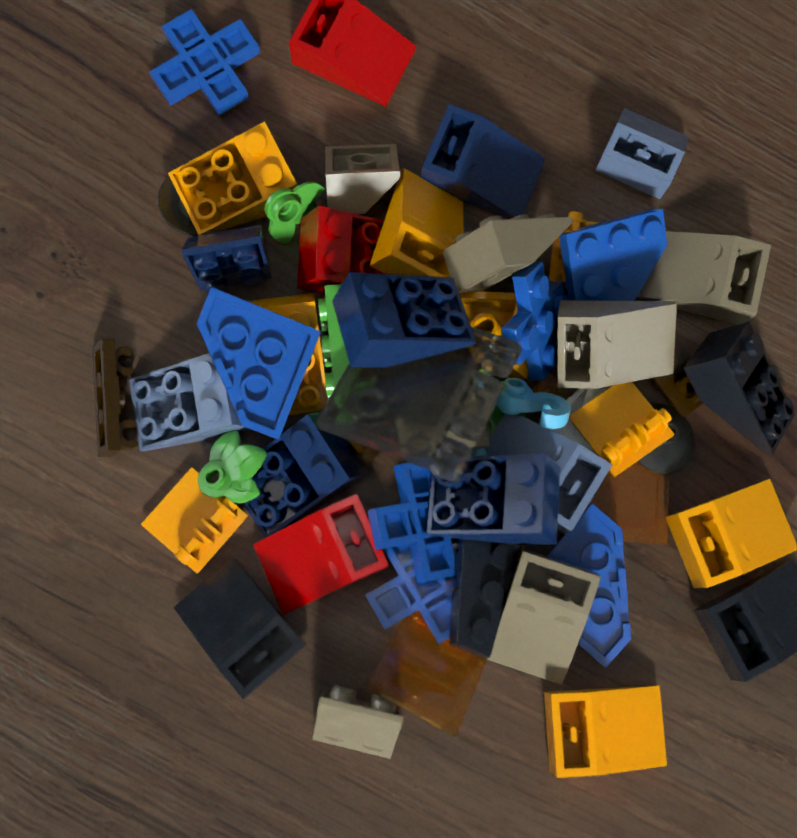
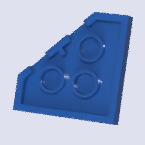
M654 208L563 232L559 239L569 300L634 301L667 247L663 209Z
M211 287L198 319L197 327L241 425L279 440L321 331Z
M591 503L581 515L574 529L564 534L546 556L598 572L601 576L578 644L607 668L631 640L623 532L620 526Z

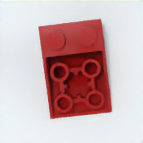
M311 0L289 41L292 64L387 107L417 49L416 45L357 0Z
M318 206L301 218L297 289L325 294L324 286L343 284L349 272L384 274L369 266L384 220L324 206Z
M357 494L325 507L253 544L283 615L389 567L382 549L375 550L371 525Z

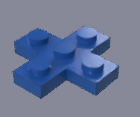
M192 9L161 26L164 35L178 55L149 72L170 106L200 88L219 116L249 99L247 90L233 69L260 54V49L241 19L211 36Z
M534 261L512 276L518 313L501 330L507 364H522L526 360L529 379L543 381L558 365V346L555 345L553 330L558 326L560 300H569V298L565 295L563 281H549L544 274L543 261Z
M433 459L402 463L394 466L401 504L368 510L375 550L409 544L417 583L457 575V571L454 570L455 556L451 538L427 535Z
M459 541L452 544L454 556L459 553ZM410 545L384 548L383 550L398 576L365 595L383 628L386 630L419 610L437 643L440 644L447 640L450 635L452 592L457 586V575L417 583Z

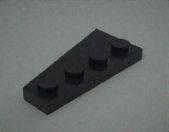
M459 539V553L455 554L454 570L457 571L456 591L452 592L450 645L480 658L491 657L521 545Z

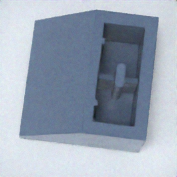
M624 108L595 171L657 199H661L670 186L686 151L689 136Z

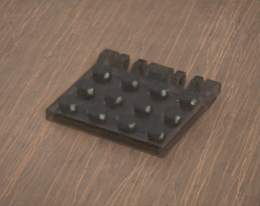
M471 327L476 341L472 346L390 367H350L349 363L317 419L318 428L429 469L437 477L451 482H458L467 466L465 462L470 459L473 452L469 448L470 446L447 437V434L450 430L457 437L467 439L468 441L476 442L480 439L483 432L480 427L487 425L497 404V398L502 393L504 387L501 381L481 373L479 370L483 368L490 375L507 378L514 368L512 366L519 359L522 347L513 340Z

